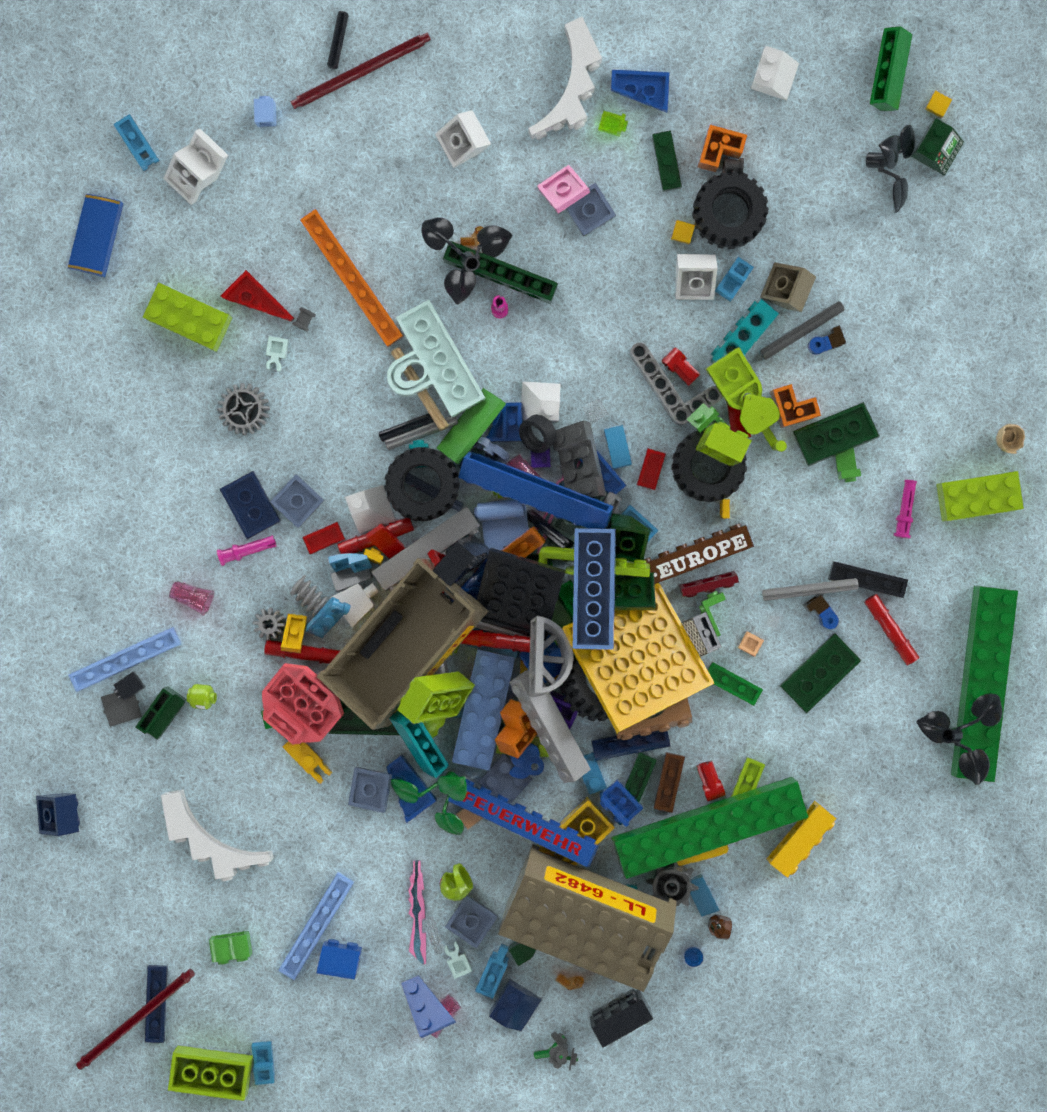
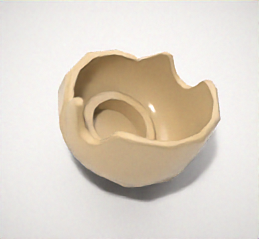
M1006 424L999 429L996 435V442L1002 451L1016 454L1017 450L1024 447L1025 433L1019 425Z

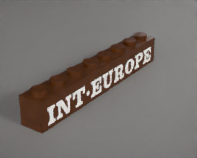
M738 523L730 526V531L723 533L722 530L712 533V537L706 540L704 537L693 540V545L687 546L685 543L675 547L677 551L669 553L666 550L658 553V558L651 560V557L645 558L646 564H650V572H654L655 584L754 547L747 526H741Z

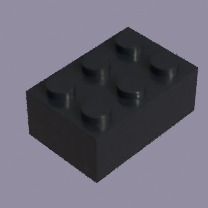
M635 989L628 991L625 997L620 1000L618 998L609 1002L608 1007L596 1009L592 1012V1016H590L591 1028L603 1048L653 1020L651 1008L640 990L635 991Z

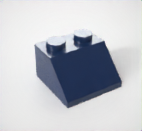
M60 793L36 796L39 834L62 836L79 832L80 819L77 812L78 799L76 794Z
M509 979L489 1010V1017L506 1028L522 1032L542 999L512 979Z

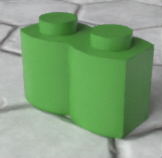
M249 931L215 935L209 939L212 962H218V965L227 964L229 960L243 962L248 960V957L253 954Z

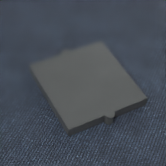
M115 693L101 697L104 707L103 713L106 714L110 727L142 717L138 705L139 700H137L136 695L126 701L123 698L119 699Z

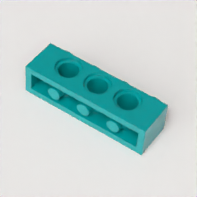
M762 299L758 303L754 301L747 309L750 313L746 318L742 316L735 324L737 326L734 332L729 331L723 338L725 343L721 347L717 345L711 352L713 357L710 361L714 363L727 354V346H732L734 349L739 347L745 355L779 313ZM751 317L759 319V326L751 324ZM740 331L747 334L746 341L739 339L738 333Z

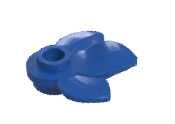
M532 743L528 745L519 758L510 756L515 766L509 771V774L514 778L524 779L529 775L537 776L544 770V763L539 758V749ZM533 763L538 764V768L536 770H533L531 768V765Z

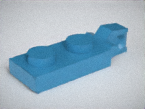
M501 943L498 952H492L475 992L493 999L508 965L509 958L505 956L508 951L507 945Z

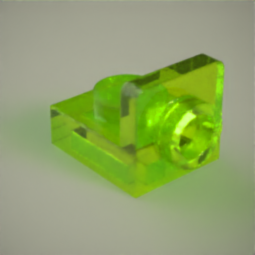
M603 110L598 131L620 137L621 131L625 132L627 128L626 114L622 113L621 116Z

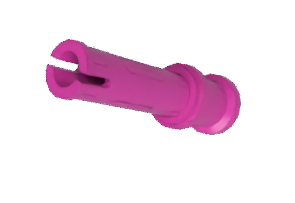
M498 295L493 299L491 311L494 317L504 318L508 314V304L503 296L501 298Z
M904 480L900 514L896 517L897 527L896 533H893V536L911 539L909 533L911 523H913L911 514L917 481Z
M271 535L238 546L234 544L231 548L225 550L218 549L217 555L221 566H224L227 562L240 561L244 556L277 547L274 536Z

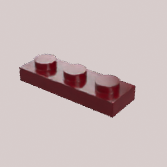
M735 571L679 584V589L682 596L694 597L699 592L705 591V593H710L719 587H733L735 583H739V579Z

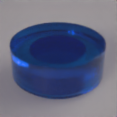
M689 947L685 951L684 959L689 966L697 967L703 962V953L699 948Z

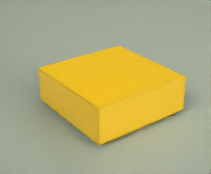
M935 91L925 110L942 118L952 99Z
M676 220L671 240L689 245L695 225Z
M730 499L720 500L721 519L730 518Z

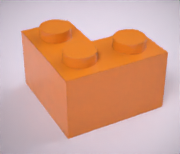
M710 125L706 133L697 168L716 172L722 155L739 159L743 153L747 135Z
M792 384L770 391L771 398L780 411L778 419L780 428L821 416L816 397L797 403Z
M510 699L500 712L506 726L497 735L495 741L501 753L519 758L536 737L537 732L531 726V721L526 712L523 711L521 703Z

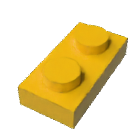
M288 613L281 651L301 653L307 616Z

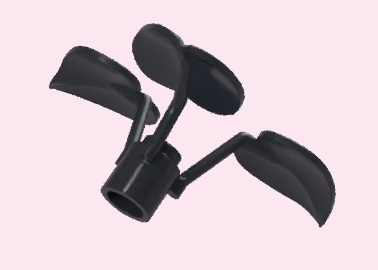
M906 125L902 129L900 138L897 135H893L881 142L878 146L882 153L869 152L866 156L867 168H878V172H883L896 179L893 184L894 213H897L902 208L907 199L908 183L906 178H900V176L885 170L884 167L893 169L897 164L898 154L903 153L904 159L912 155L915 147V134L912 125Z
M437 217L425 220L421 227L422 237L431 249L441 250L447 243L461 256V263L464 267L461 271L456 269L450 271L444 279V288L457 305L462 303L475 287L476 277L472 271L479 267L480 249L483 254L495 258L503 253L513 236L502 227L486 226L477 234V241L480 245L477 246L476 254L470 251L462 253L449 241L454 233L453 225L449 220Z
M992 693L982 695L973 702L971 712L978 718L962 726L950 727V719L942 711H932L916 721L921 731L931 741L935 743H954L955 746L968 751L961 755L959 768L962 774L975 785L981 784L987 777L990 767L989 758L982 749H976L972 752L971 748L961 744L960 741L963 738L961 730L979 721L985 726H995L1000 722L1002 718L1000 697Z

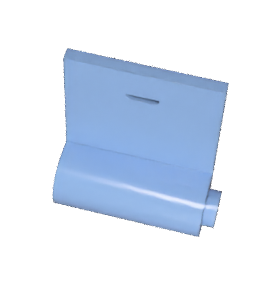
M504 499L478 503L477 507L474 508L476 519L478 518L482 522L484 543L489 548L502 550L529 530L526 505L518 503L517 500Z

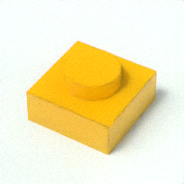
M371 548V550L365 549L363 555H367L371 562L381 566L384 560L381 551Z

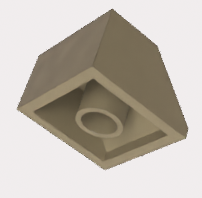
M774 262L760 298L788 310L802 312L816 276L803 267Z

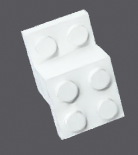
M198 129L194 132L190 144L174 153L163 179L192 205L197 201L201 190L218 179L228 155L201 129Z

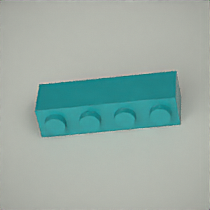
M397 710L389 718L421 770L436 779L449 764L423 722L413 724Z

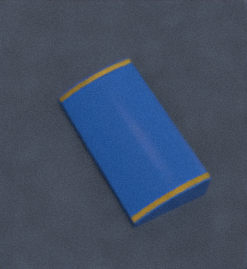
M86 194L68 269L106 277L124 203L120 200Z

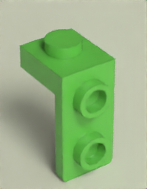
M704 403L686 419L700 433L711 422L714 424L720 421L726 424L721 417H717L719 413L712 406L708 408Z
M854 448L835 456L838 480L844 479L845 483L856 481V477L861 476V471L856 466Z
M715 590L708 593L706 599L700 601L701 606H699L701 614L707 613L718 637L721 634L709 607L726 600L723 592L718 593Z

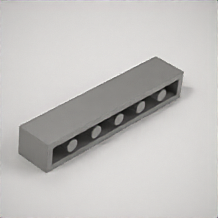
M465 507L373 570L372 573L383 590L389 589L391 592L414 566L413 563L417 558L431 560L427 554L431 549L445 555L447 553L446 549L453 546L457 541L466 535L470 537L479 532L477 528L480 524L469 508Z
M529 670L524 671L511 680L509 683L512 686L513 693L518 697L523 711L526 712L530 719L531 726L537 732L541 744L549 755L550 761L558 771L560 779L564 783L577 781L591 769L550 693L538 697H528Z

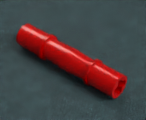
M403 518L393 523L390 522L389 525L385 526L396 538L414 531L413 524L409 518ZM367 533L359 537L356 535L354 538L337 544L340 554L363 552V549L375 545L367 538Z
M874 594L864 601L865 605L873 615L874 620L878 621L886 636L893 643L894 649L905 664L910 665L917 661L920 657L910 644V640L905 638L898 624L888 613L889 609L885 607L879 596Z
M472 630L461 643L478 647L487 646L498 649H512L513 652L530 653V637L518 636V634L512 636L483 632V630Z
M266 640L264 655L330 664L341 650L302 645L301 653L281 651L282 642Z

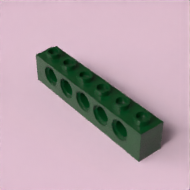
M451 241L462 253L470 251L476 254V250ZM448 245L443 256L444 263L462 269L464 266L461 263V256ZM479 252L480 258L478 259L480 264L475 271H472L474 275L551 304L558 287L557 282Z

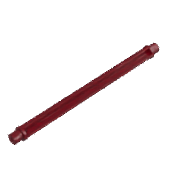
M428 32L423 35L419 34L296 96L297 98L290 102L294 109L300 106L303 107L424 46L425 43L431 41Z
M188 969L186 972H182L176 980L91 1051L82 1056L81 1060L76 1063L77 1068L82 1070L89 1066L92 1061L183 985L189 983L190 979L195 976L194 971Z

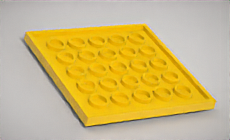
M660 583L655 584V610H614L613 650L573 649V623L562 628L616 733L714 684L712 677Z

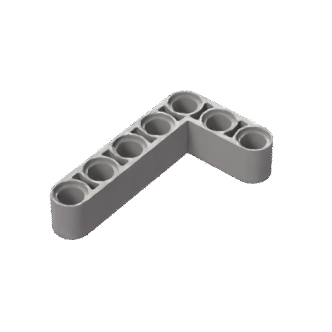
M636 343L632 346L630 350L631 359L676 425H684L688 422L686 419L695 411L692 407L694 401H699L701 405L704 403L710 408L722 399V395L717 387L711 386L684 404L648 347L644 343ZM635 348H642L644 355L637 357L634 354ZM645 364H652L654 372L647 373L644 369ZM656 380H663L665 387L658 389L655 386ZM714 390L717 392V400L709 398V391ZM666 396H673L675 404L668 405L666 403ZM682 411L685 413V421H678L676 418L677 412Z

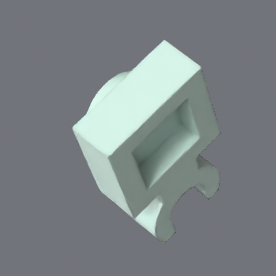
M269 336L266 356H271V358L266 363V369L270 370L271 364L276 363V371H281L280 358L286 359L288 339Z
M457 941L454 942L456 948L454 951H450L448 946H445V953L451 956L450 959H447V963L454 979L472 972V967L465 952L459 954V944Z

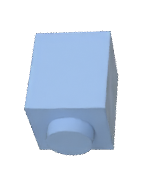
M260 96L259 99H254V122L257 127L277 126L276 103L269 96Z

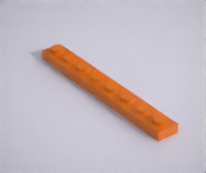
M315 209L301 218L300 221L386 346L389 347L404 337L318 211Z

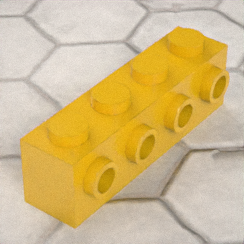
M816 801L806 810L808 818L797 821L766 858L773 867L787 878L797 871L800 862L809 857L810 850L822 841V836L825 832L830 831L835 825L836 818Z

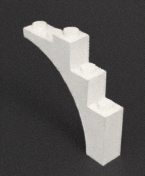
M583 17L565 24L564 31L569 42L572 58L569 82L563 96L554 109L537 124L528 128L531 139L536 138L539 140L547 135L546 132L562 129L565 123L569 130L572 128L578 130L585 126V122H587V115L580 99L585 101L593 96L592 93H594L595 87L587 70L592 72L600 67L599 64L602 62V57Z
M184 789L166 792L161 795L169 841L175 840L176 843L187 841L188 838L192 860L198 859V862L210 860L211 857L215 880H231L237 874V868L239 870H246L250 868V865L256 864L258 867L269 865V862L273 860L272 851L251 852L240 850L215 839L194 817L187 803Z

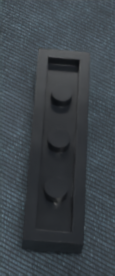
M832 561L828 580L831 581L856 578L860 588L904 598L908 579Z

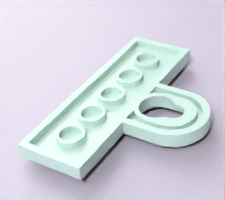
M430 300L396 317V321L413 351L395 360L388 369L387 380L393 392L400 396L409 397L433 385L451 418L485 400V396ZM412 364H418L424 368V375L420 380L405 382L401 379V374Z

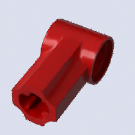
M676 347L661 360L664 366H668V369L688 386L700 375L687 361L686 356Z
M706 761L697 765L707 802L726 796L722 782L718 779L713 761Z

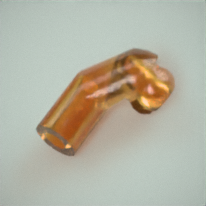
M477 226L471 237H460V245L466 247L478 246L480 243L477 241V234L483 227Z
M559 973L555 979L556 982L567 990L579 989L584 984L582 976L567 978L562 973Z

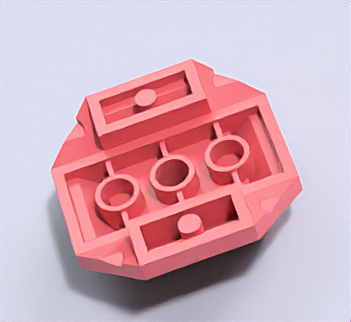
M285 663L262 691L263 720L291 744L320 742L344 714L340 699L316 677L317 674L308 666Z

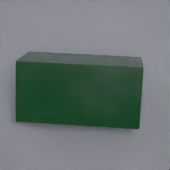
M169 686L164 687L135 728L144 734H150L157 740L160 739L187 699Z

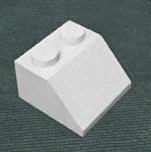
M765 46L750 89L787 100L799 63L784 51Z
M473 110L457 114L435 134L453 168L480 154L491 145Z
M677 254L676 299L714 300L717 277L716 255Z

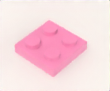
M567 165L537 186L541 194L558 214L590 193L587 185L570 165Z

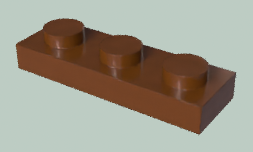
M670 752L665 753L653 806L654 809L673 813L685 756Z

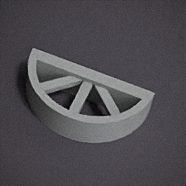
M536 616L531 620L528 697L542 696L559 687L569 676L573 665V650L563 629L555 622L541 616ZM544 630L551 635L546 641H544ZM556 641L562 657L545 656L543 653L552 642ZM543 662L562 664L560 674L556 680L544 668ZM543 677L551 686L543 688Z

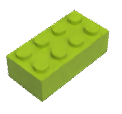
M159 282L143 315L144 319L215 352L218 351L233 318L229 314Z
M719 421V423H714L705 429L695 450L726 465L733 466L742 462L752 440L748 439L749 435L739 430L733 432L729 430V425Z
M1018 471L936 484L942 521L1024 509Z
M459 671L415 677L410 682L409 690L401 698V704L397 710L413 724L455 717L459 714L475 685Z
M178 1045L172 1054L168 1091L245 1101L249 1091L253 1055Z

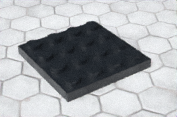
M490 548L477 596V601L488 610L487 614L481 619V622L530 636L531 620L533 618L541 616L552 621L566 570ZM544 630V641H546L547 635H548V632L545 631V630Z

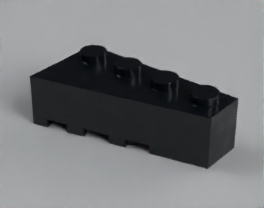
M475 535L461 539L452 546L434 568L433 572L447 585L452 586L477 566L479 567L487 559L490 548Z

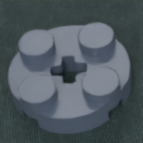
M483 436L473 446L481 452L484 451L486 457L506 464L510 458V455L497 444L490 443V440Z

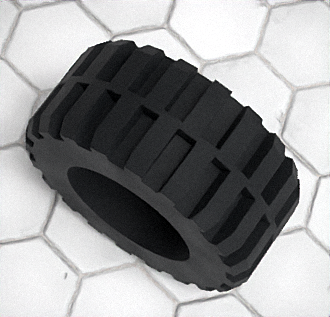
M725 171L721 172L718 176H712L709 181L702 185L693 204L692 217L695 219V228L700 231L699 235L702 238L708 239L707 243L711 245L714 243L718 245L717 248L721 249L724 247L734 249L737 246H745L746 243L751 242L759 234L766 223L769 208L766 205L768 203L767 196L763 195L764 189L762 186H757L758 181L756 179L750 180L747 178L748 174L746 173L739 175L738 171H731V173L727 174ZM726 193L735 194L744 200L748 208V215L743 224L738 227H726L715 219L712 206L720 195Z
M705 429L701 433L694 431L678 444L675 453H673L671 470H673L674 481L677 482L678 488L686 493L685 495L700 502H714L731 496L733 492L739 489V485L745 479L744 474L747 472L746 455L741 463L733 466L727 465L726 472L719 481L710 484L703 483L692 473L691 461L697 452L695 449Z
M423 447L408 449L401 455H398L388 467V473L385 475L386 485L384 486L388 496L387 499L392 504V508L405 518L413 521L436 519L451 509L455 500H457L460 489L459 474L453 462L445 454L435 449ZM418 466L432 468L440 478L439 493L433 500L425 503L412 500L407 495L404 487L407 474Z
M573 655V665L570 674L560 687L561 693H565L563 699L566 703L569 702L571 705L570 709L573 712L578 711V716L582 718L587 716L588 720L595 721L598 719L599 722L609 719L597 695L588 687L585 673L576 656Z

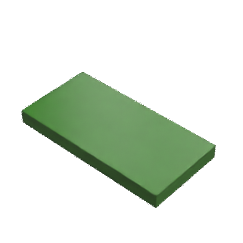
M485 388L481 390L485 400L465 410L458 419V424L451 428L437 446L439 451L458 465L506 405L503 400Z

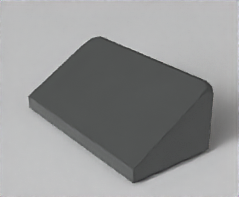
M351 567L331 574L336 592L373 578L370 569L354 573Z

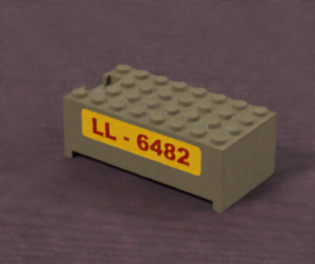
M416 559L413 563L414 566L326 669L316 676L372 730L391 725L392 722L389 718L397 711L401 704V698L410 688V682L415 677L434 675L488 612L486 608L470 594H467L458 584L454 583L452 586H449L433 572L435 566L429 559ZM445 591L454 602L449 600L442 592ZM396 610L401 613L403 619L369 659L364 658L360 654L362 648L393 611Z
M532 844L506 903L498 935L644 992L654 973V967L661 953H664L673 935L677 901L669 898L668 902L540 852V846ZM646 946H649L646 953L643 954Z

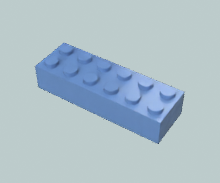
M575 528L573 649L613 650L616 529Z
M477 649L470 680L475 686L465 702L452 759L453 763L490 771L496 744L495 738L498 735L502 718L500 712L505 705L515 657Z

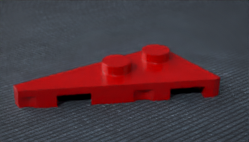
M247 270L220 295L225 300L290 322L295 319Z

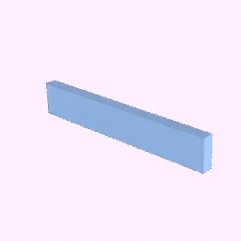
M174 627L68 676L75 691L78 692L181 645V642Z
M339 872L336 874L280 966L279 972L292 980L296 979L354 881Z

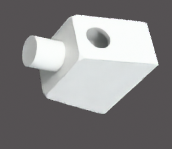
M358 583L332 597L339 599L341 603L346 602L351 605L349 613L343 616L351 627H354L375 606L371 598L379 593V590L374 583H371L365 589Z

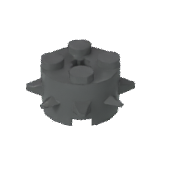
M677 862L657 868L654 878L646 879V883L653 886L652 896L668 902L669 898L676 900V906H679L681 903L689 906L688 898L691 891L699 890L698 886L692 884L691 875L694 871L693 868L687 869L683 865L679 866Z

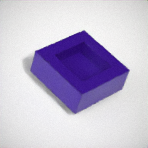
M550 448L539 454L531 451V468L551 467Z

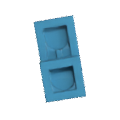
M737 257L715 292L731 302L754 267L740 257Z
M623 425L604 429L613 469L632 465Z
M346 553L328 557L329 563L335 572L350 567L354 573L373 568L367 555Z
M272 1041L252 1043L255 1085L275 1083Z

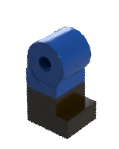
M840 325L830 329V335L811 339L808 343L809 352L817 355L845 345L846 340Z
M821 594L815 595L803 605L808 612L814 611L820 624L824 628L834 629L837 627L839 618Z

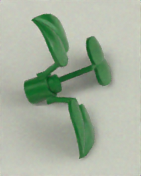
M448 771L445 776L439 777L436 783L421 793H418V788L407 781L399 779L390 780L396 795L408 803H416L418 797H422L436 786H439V790L443 794L448 795L442 813L436 812L435 821L441 829L448 833L462 834L464 830L463 822L456 815L447 813L446 809L449 797L456 801H463L467 794L465 776L459 777L456 773Z

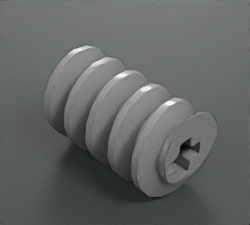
M304 575L292 587L290 595L298 594L295 600L300 601L303 599L301 606L308 605L307 612L314 610L312 617H314L326 604L328 597L326 596L321 599L322 591L315 593L317 586L315 585L310 588L311 580L304 582L306 577Z

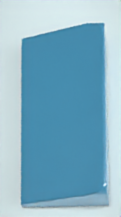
M702 874L692 878V884L698 886L699 890L691 891L690 894L701 917L720 911Z

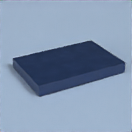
M254 471L220 488L246 539H250L281 522Z

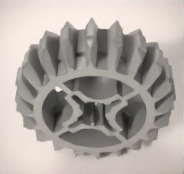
M241 383L240 389L234 384L233 392L227 388L226 391L229 395H221L222 398H225V401H218V404L223 405V408L217 409L218 412H223L219 419H226L222 425H229V431H233L235 428V434L238 435L241 429L243 435H247V429H249L251 434H254L253 427L261 430L258 423L266 424L262 420L263 416L269 418V415L264 413V410H270L269 406H264V404L269 402L268 399H262L265 393L261 392L258 394V387H255L252 391L253 387L251 384H248L247 388H245V384ZM241 394L252 395L256 402L246 403ZM236 397V406L229 411L230 403ZM242 404L248 407L245 414L238 412ZM258 407V414L251 422V412ZM241 415L246 424H236L231 417Z

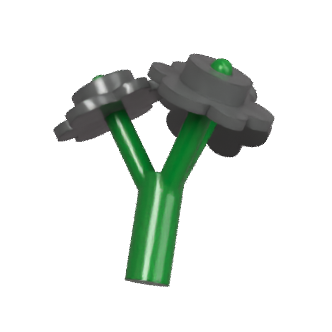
M554 1031L551 1037L556 1042L547 1050L535 1051L534 1058L550 1057L549 1062L557 1069L562 1064H566L567 1060H570V1071L571 1065H575L578 1061L577 1054L574 1053L575 1048L572 1049L571 1056H568L566 1037Z

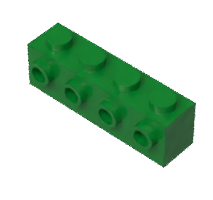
M901 26L888 27L883 30L870 105L880 111H896L899 109L913 34Z

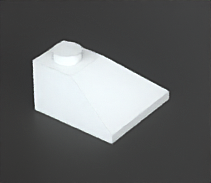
M522 382L521 402L523 406V420L538 414L546 417L550 422H558L561 384Z
M384 485L345 497L359 533L372 530L381 523L386 525L396 521L387 499Z

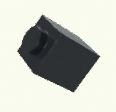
M131 672L114 684L116 689L113 691L119 699L123 698L126 701L143 690L145 685L135 672Z

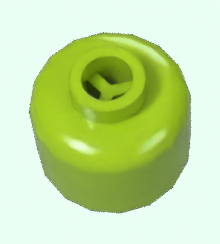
M194 684L192 688L188 689L186 698L192 708L208 710L212 704L216 703L217 693L214 692L213 687L210 685Z

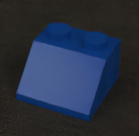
M335 939L324 941L316 973L355 980L359 970L362 947H358V944L348 942L347 945L340 944Z

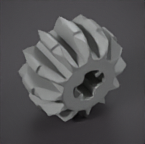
M272 607L268 609V613L265 609H261L262 615H255L259 621H253L254 625L259 626L254 631H262L259 634L260 638L266 634V640H270L272 634L273 638L277 639V632L279 634L284 633L279 627H285L286 623H280V620L285 619V616L278 618L277 616L280 611L276 610L273 614ZM272 620L273 623L271 624H274V626L267 628L265 622Z

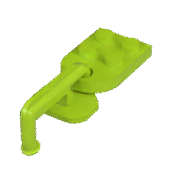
M735 348L705 368L726 403L734 409L741 410L740 422L745 430L753 435L761 432L772 450L785 451L787 444L782 440L778 441L769 426L778 421L780 411L771 398L762 397L761 382L740 348Z
M543 547L539 552V562L547 564L548 558L574 561V549ZM615 558V574L649 577L650 564H646L645 560L627 562L625 558ZM574 566L566 567L565 573L574 575Z

